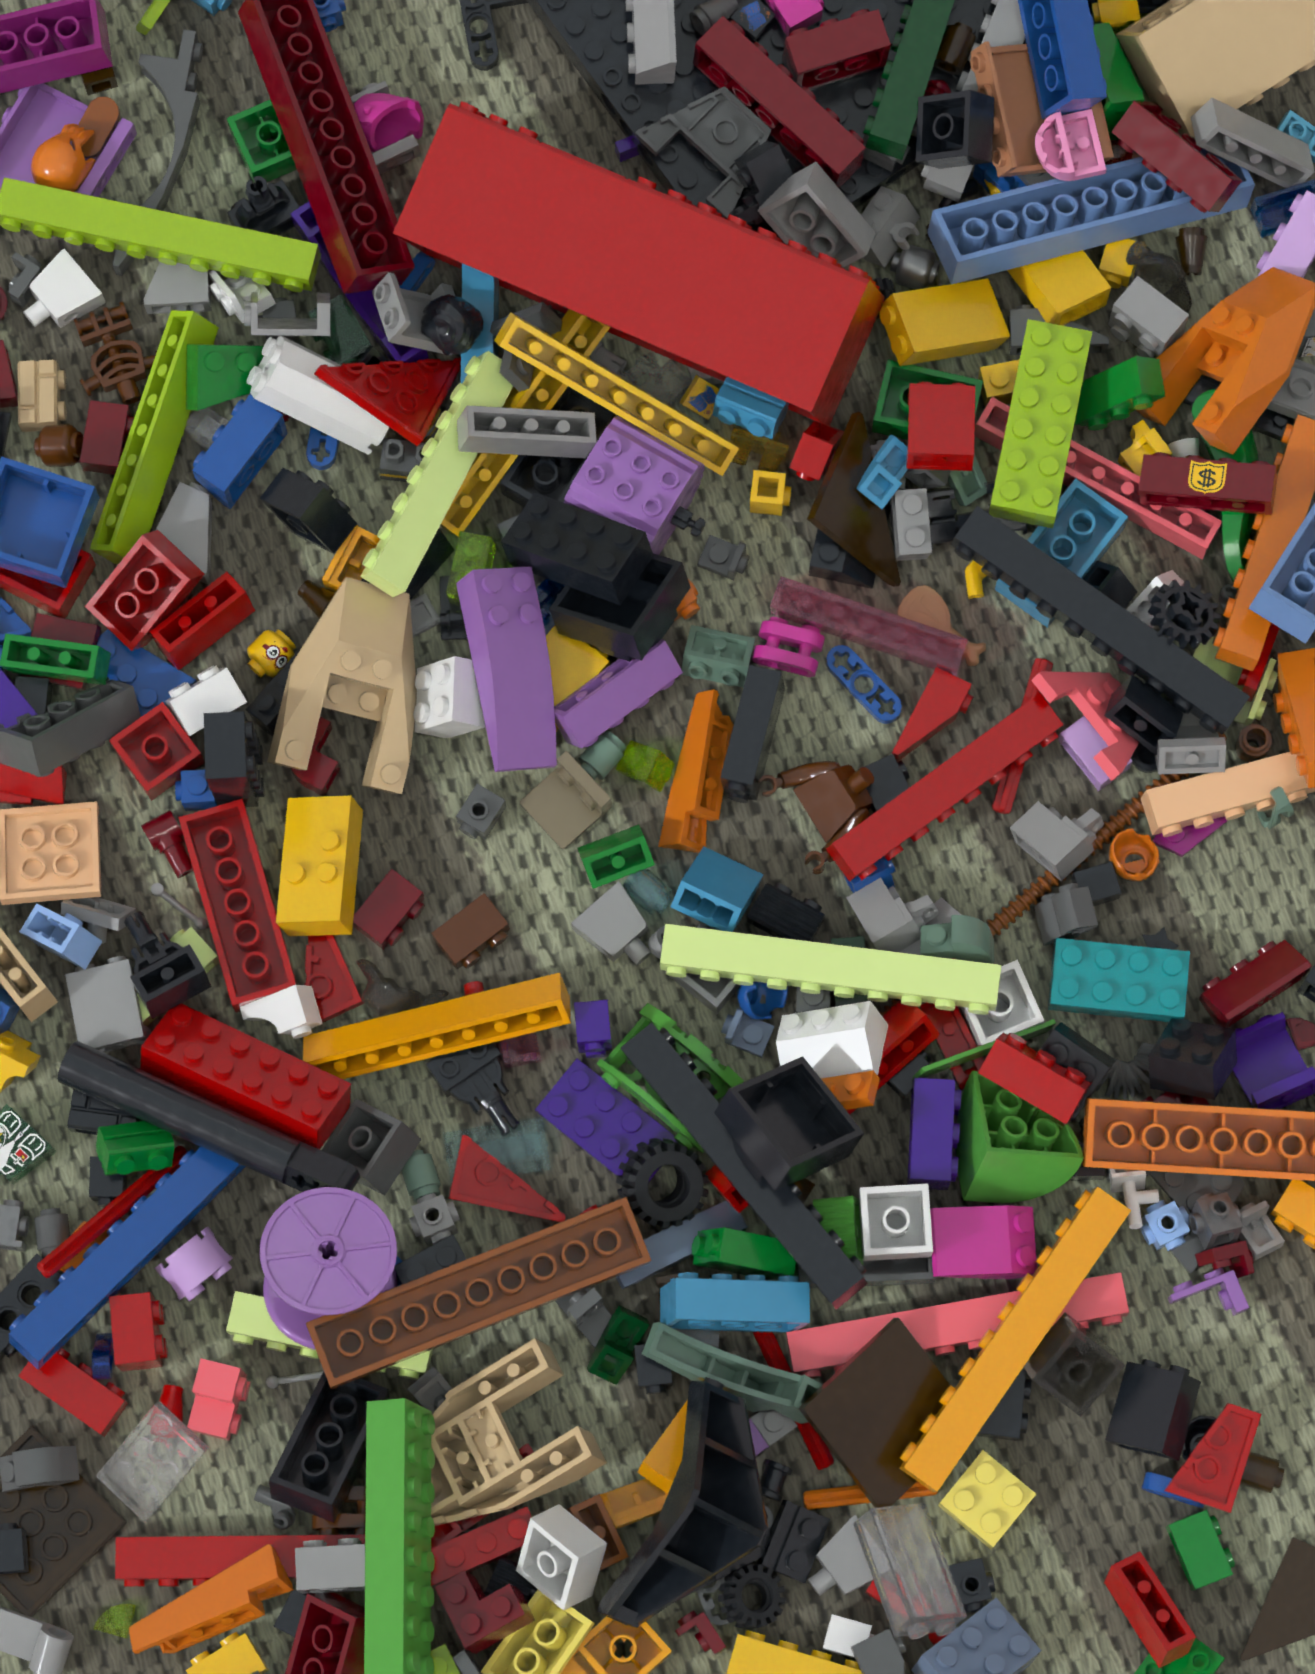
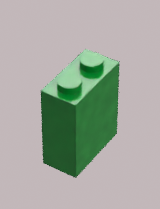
M722 1227L698 1231L692 1243L693 1265L741 1275H765L768 1280L777 1279L780 1276H794L796 1261L777 1238Z

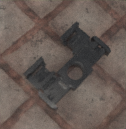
M995 481L984 483L987 493H991V498ZM953 488L927 491L929 518H931L932 522L930 524L931 545L953 541L972 513L957 514L956 509L952 510L951 499L955 498ZM949 495V498L933 500L934 497ZM994 517L1011 530L1021 531L1022 535L1027 534L1026 523Z

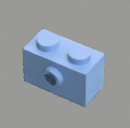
M37 903L19 931L41 948L84 970L102 943V940L83 928V922L69 913H66L63 917Z

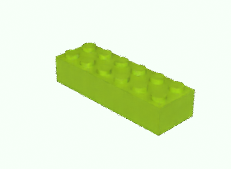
M1028 319L989 509L991 516L1053 528L1093 331Z

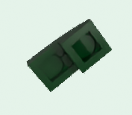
M619 1305L594 1349L587 1366L588 1372L617 1385L634 1359L632 1354L634 1345H637L650 1326L648 1319Z

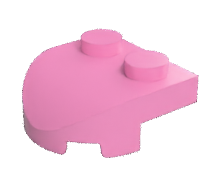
M1092 109L1061 115L1060 111L1045 119L1035 136V151L1039 162L1051 176L1062 181H1075L1106 174V166Z

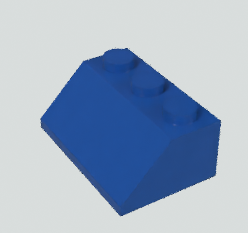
M251 393L246 400L241 399L236 404L231 414L233 416L226 426L221 425L216 430L212 438V445L207 451H201L193 462L194 468L192 471L196 481L228 509L233 507L288 434L283 415L272 407L254 399Z

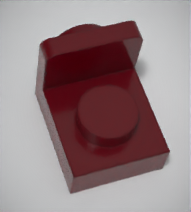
M1246 1240L1195 1254L1199 1267L1212 1264L1213 1270L1229 1266L1230 1271L1234 1270L1237 1278L1254 1273L1253 1256L1248 1249Z
M693 1610L677 1621L680 1626L675 1630L678 1637H681L697 1626L700 1632L694 1636L705 1653L711 1649L716 1655L727 1648L704 1612L697 1615Z

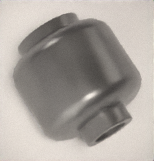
M910 245L911 247L908 250L903 249L902 253L895 252L890 271L896 272L895 280L897 284L915 290L927 288L928 285H934L940 261L936 260V255L933 251Z

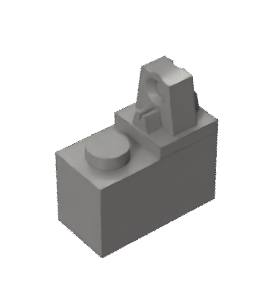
M1038 801L1010 827L1015 842L1025 852L1062 881L1094 851L1092 843L1097 838L1096 833L1103 827L1104 822L1101 815L1092 808L1078 819L1073 818L1071 820L1067 816L1062 817L1053 807L1047 809Z
M881 877L846 897L876 950L892 952L903 950L921 939V925H926L927 922L939 915L935 904L928 894L917 900L904 903L894 886L887 889Z

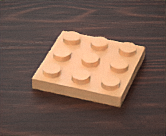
M97 801L0 809V902L2 905L101 897L100 829Z

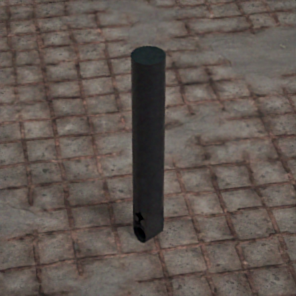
M76 1041L70 1046L61 1062L58 1072L59 1083L301 1192L321 1187H337L352 1191L360 1180L359 1171L352 1164L80 1041Z

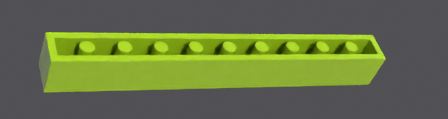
M4 177L0 190V225L6 230L12 232H20L21 229L32 231L34 235L45 239H50L52 236L60 237L73 245L93 244L96 248L106 252H113L114 249L126 251L128 255L139 259H144L145 256L154 257L167 265L182 263L189 265L191 269L199 272H207L210 269L219 271L223 276L232 279H238L240 276L252 278V281L260 285L280 284L285 289L293 292H302V290L312 291L321 258L320 249L316 243Z

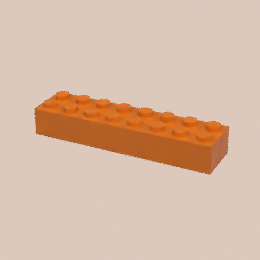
M1085 1098L1082 1148L1084 1159L1082 1166L1315 1181V1111Z

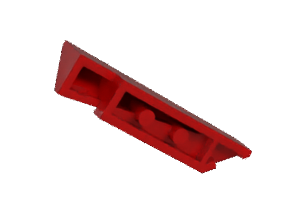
M0 763V803L33 805V799L58 805L64 804L67 772L63 765L55 768L52 774L37 777L34 774Z

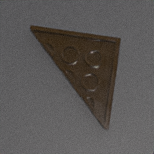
M856 412L852 413L807 520L888 585L896 587L900 585L901 580L885 509H880L856 489L873 460L863 414Z
M1291 1538L1239 1658L1243 1661L1315 1635L1314 1546L1297 1538Z

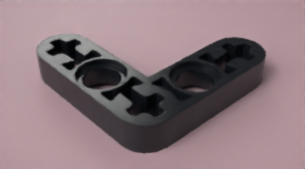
M459 0L470 60L476 69L488 71L494 68L499 60L491 9L528 3L526 0H477L475 3H471V0ZM481 19L488 24V27L483 33H475L470 29L471 23ZM485 40L487 53H493L488 56V61L486 62L482 61L481 57H475L480 55L479 41Z

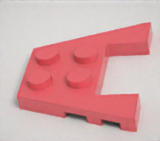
M1039 672L1031 681L1046 700L1052 703L1068 695L1106 742L1108 747L1102 749L1093 758L1110 780H1115L1123 772L1139 744L1137 740L1104 716L1111 695L1121 686L1120 682L1114 679L1110 673Z

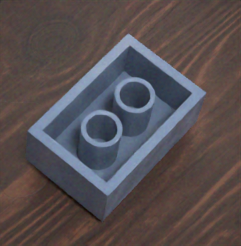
M995 1598L922 1654L911 1670L914 1674H1020L1031 1665L1042 1650L1001 1602Z

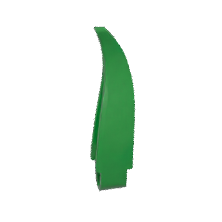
M1216 389L1203 392L1196 398L1192 407L1193 420L1197 418ZM1250 430L1233 455L1209 445L1200 434L1211 460L1231 458L1242 463L1259 461L1252 430ZM1221 511L1223 554L1232 582H1234L1238 569H1245L1248 560L1242 558V555L1251 536L1252 525L1256 516L1253 513Z

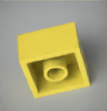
M982 1450L938 1506L989 1549H992L1035 1497L1036 1493L987 1452Z

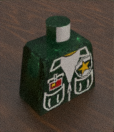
M6 1104L0 1112V1176L3 1175L14 1185L54 1155L56 1150Z

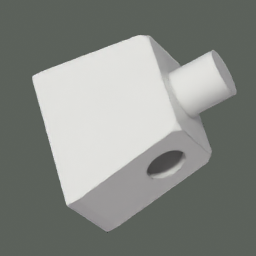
M63 249L31 282L29 288L37 301L23 312L34 327L50 316L62 328L73 322L74 318L78 319L106 302L102 292L69 253Z

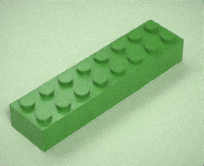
M406 1398L367 1401L364 1674L434 1673V1661L431 1657V1642L434 1639V1626L431 1622V1607L434 1604L431 1572L434 1570L435 1560L431 1552V1537L434 1536L435 1525L431 1517V1503L435 1499V1490L431 1483V1469L435 1465V1455L431 1448V1435L435 1432V1420L432 1411Z

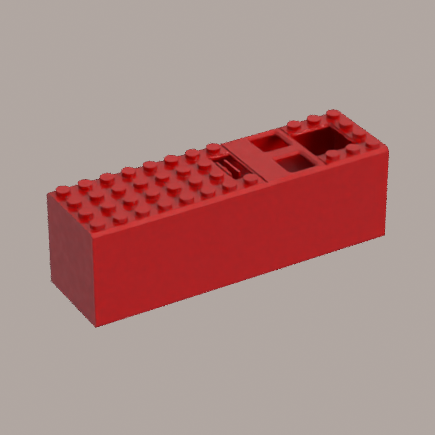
M461 101L459 107L451 103L447 106L393 231L394 235L420 252L422 251L438 260L462 269L463 263L498 278L499 286L536 302L552 305L553 309L564 314L569 309L610 326L607 332L723 382L726 377L734 379L789 403L788 410L828 427L830 426L885 299L884 295L879 291L880 286L876 285V282L872 280V277L868 276L867 272L851 265L847 271L833 257L823 253H819L818 257H815L811 251L807 250L806 246L789 240L786 245L781 242L782 239L778 238L777 234L761 227L756 232L752 230L751 226L747 225L746 221L729 214L726 219L714 207L702 202L695 206L692 204V201L687 199V196L671 189L668 190L667 194L655 190L657 184L639 176L636 182L546 143H541L539 140H536L538 136L536 132L522 126L519 127L517 132L507 127V120L494 114H490L489 118H487L478 108Z

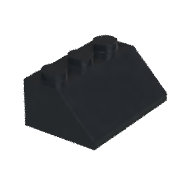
M889 501L884 507L887 521L890 512ZM817 530L809 565V576L873 589L876 574L821 530Z

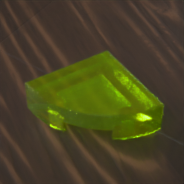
M119 1604L109 1608L98 1618L93 1629L127 1639L137 1605Z

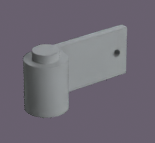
M0 1606V1651L30 1661L29 1668L33 1671V1674H62L74 1639L72 1633L63 1628Z

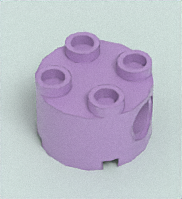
M208 1226L201 1231L204 1238L201 1239L196 1234L165 1259L168 1263L166 1268L162 1263L154 1268L173 1287L179 1301L186 1297L190 1302L205 1290L202 1283L209 1277L213 1276L215 1280H218L232 1269L228 1262L233 1257L226 1253L219 1245L214 1233Z

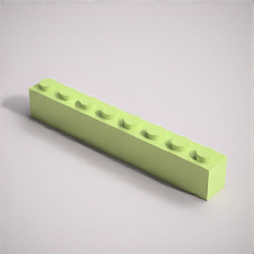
M490 351L478 357L473 356L464 370L467 374L465 380L455 387L450 396V400L453 402L449 410H445L436 422L437 433L434 438L431 437L426 442L421 451L424 457L420 465H416L407 477L406 481L410 484L405 493L402 492L393 503L392 510L395 512L392 518L382 525L377 534L380 540L376 548H372L363 560L362 565L365 566V569L360 577L392 597L404 593L408 588L478 454L476 452H459L458 418L467 405L503 407L513 388V385L499 373L502 359Z

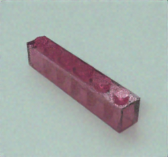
M782 576L770 605L771 615L801 625L817 627L821 632L934 670L938 667L958 677L968 649V639Z

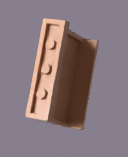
M989 41L984 42L970 52V64L972 71L975 73L978 86L977 92L994 97L992 163L996 167L997 176L1007 177L1045 173L1047 171L1039 162L1035 151V136L1045 120L1041 118L1027 44L990 47ZM1102 101L1089 109H1092L1104 162L1106 163L1114 158Z

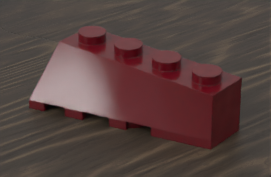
M1134 100L1112 130V133L1119 138L1117 143L1127 152L1133 154L1135 151L1144 158L1141 163L1154 173L1159 171L1168 179L1165 182L1173 190L1179 193L1184 191L1192 198L1190 203L1203 213L1207 211L1219 212L1242 180L1216 156L1207 153L1205 156L1201 153L1203 148L1196 145L1194 137L1185 133L1181 135L1178 131L1182 126L1173 118L1169 119L1165 115L1160 114L1163 109L1157 103Z

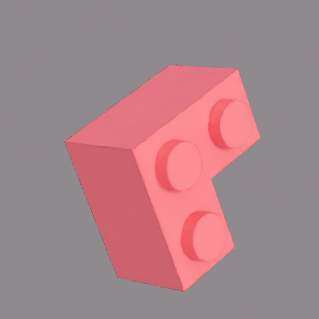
M200 1359L192 1389L195 1399L187 1425L189 1431L227 1441L230 1440L231 1434L237 1435L242 1415L237 1414L240 1400L246 1402L251 1384L250 1381H247V1374L241 1368Z

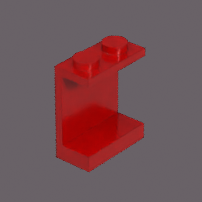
M931 382L909 383L906 469L972 471L975 439V386H968L963 383H953L950 385L933 384Z

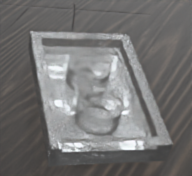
M159 1401L143 1417L98 1472L96 1477L145 1523L156 1513L209 1447Z

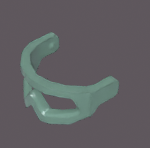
M1279 786L1270 792L1275 802L1271 817H1267L1264 811L1258 812V818L1264 828L1268 827V829H1271L1281 822L1280 813L1285 817L1294 815L1292 805L1283 788Z

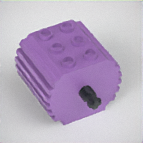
M617 416L605 428L577 473L564 498V503L645 531L652 552L659 555L676 527L682 530L687 527L692 528L690 534L694 537H698L705 527L706 522L704 519L692 520L693 513L687 510L701 483L702 473L705 469L704 464Z

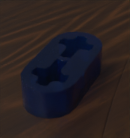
M97 1333L92 1352L93 1379H112L115 1366L112 1333Z

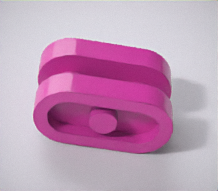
M770 617L769 620L762 621L758 635L760 638L767 640L766 645L755 646L752 661L766 667L806 677H814L819 662L810 656L811 652H822L825 637L820 634L821 630L811 625H802L801 628L788 625L789 622L779 617ZM779 644L799 648L798 653L779 649Z

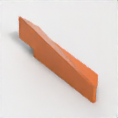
M717 690L699 692L695 696L669 794L658 847L699 853L703 846L706 847L707 820H719L724 791L720 777L734 725L729 716L722 714L717 704L719 696Z

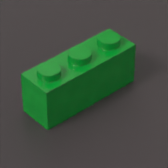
M1134 356L1082 382L1074 425L1087 426L1092 431L1106 428L1108 426L1107 423L1113 420H1122L1130 417V413L1135 410L1152 407L1154 401L1165 397L1160 360Z
M5 633L0 666L12 673L106 685L111 653L97 645Z

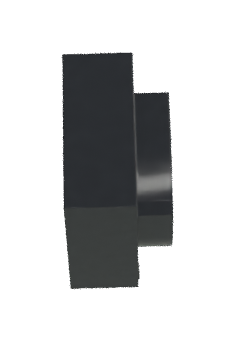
M653 553L654 556L621 605L565 585L549 609L558 634L592 644L605 654L629 662L632 658L642 661L649 649L664 637L678 616L677 607L691 588L683 563Z
M803 1056L728 1089L714 1112L732 1135L735 1151L757 1182L766 1179L775 1191L807 1178L849 1157L864 1135V1132Z

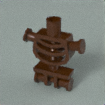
M120 301V305L108 309L107 306L103 307V315L95 317L92 311L87 318L81 320L74 318L73 320L84 347L100 341L104 343L91 356L90 365L94 376L85 381L83 379L79 380L88 397L92 396V391L101 386L106 393L118 389L123 404L130 405L141 400L136 382L147 378L146 369L152 368L157 351H155V355L144 357L140 346L136 342L115 339L116 337L114 336L133 329L123 301ZM124 317L126 319L121 322L113 324V321L119 320ZM107 321L109 326L100 329L98 324ZM95 329L94 332L83 335L84 332ZM123 349H124V350H132V351H134L135 353H132V352L121 353L120 350H123ZM108 355L109 358L99 365V362Z

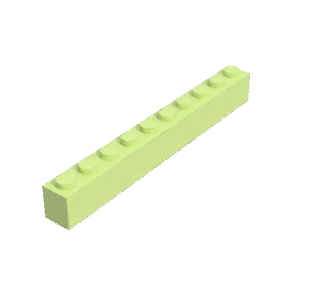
M665 924L660 958V969L665 970L666 975L683 978L686 977L687 973L698 974L700 979L705 981L717 982L720 981V977L733 979V983L744 986H752L753 982L767 983V987L771 989L786 990L787 986L801 987V992L809 994H820L821 990L834 991L835 996L842 998H854V994L868 995L867 999L874 1002H887L888 998L901 999V1004L907 1006H921V1002L935 1004L937 1009L948 1011L955 1010V1006L969 1008L968 1012L979 1015H987L989 1010H996L1001 965L672 924Z

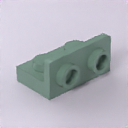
M691 625L683 655L682 675L744 688L755 638Z

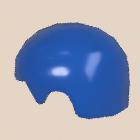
M753 982L752 986L740 985L737 995L740 1009L744 1010L743 1012L750 1019H771L772 1015L770 1013L774 1009L785 1006L788 987L786 990H776L768 988L767 983ZM762 994L766 996L765 1004L760 1003Z

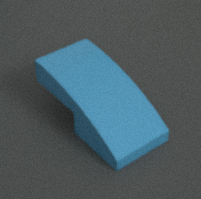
M890 435L882 445L856 488L880 509L885 507L902 485L900 479L908 470L906 469L908 446L894 435Z

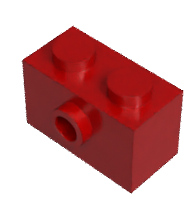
M814 421L803 432L789 468L797 471L796 475L804 480L814 481L816 479L820 481L828 471L844 431Z

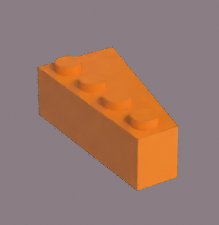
M1315 648L1278 653V693L1273 694L1276 713H1282L1281 726L1283 733H1289L1288 744L1291 755H1297L1296 768L1298 775L1304 776L1308 789L1315 788Z

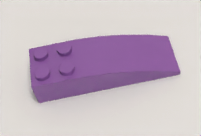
M532 567L472 570L460 579L456 585L495 772L554 768L557 766L554 695L545 629Z

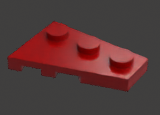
M1227 1403L1164 1491L1231 1513L1262 1414Z

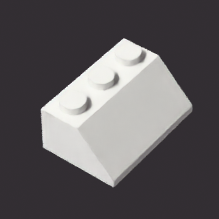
M871 1001L782 1015L776 1039L780 1066L803 1056L820 1078L872 1070L878 1075L888 1023Z

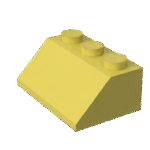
M537 1589L528 1602L535 1621L503 1638L481 1670V1673L561 1674L595 1623L572 1607L563 1611Z

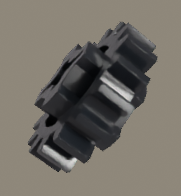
M1175 579L1172 580L1169 586L1163 584L1150 600L1152 605L1148 609V614L1154 616L1150 624L1151 626L1160 627L1157 635L1160 637L1166 634L1169 645L1174 641H1178L1180 649H1184L1188 643L1193 649H1196L1200 643L1206 645L1218 630L1219 626L1217 623L1220 621L1221 615L1214 612L1219 605L1218 603H1210L1209 599L1212 596L1210 592L1206 594L1200 592L1202 585L1198 584L1195 588H1191L1189 580H1185L1180 586ZM1169 601L1170 604L1167 606L1166 609V602ZM1202 620H1203V626H1202V628H1200L1199 625L1201 624V622H1202Z

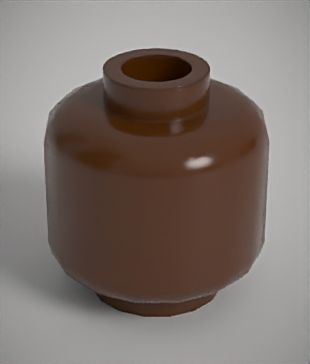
M70 424L47 425L41 430L39 437L34 441L35 454L48 467L74 466L80 459L83 434Z

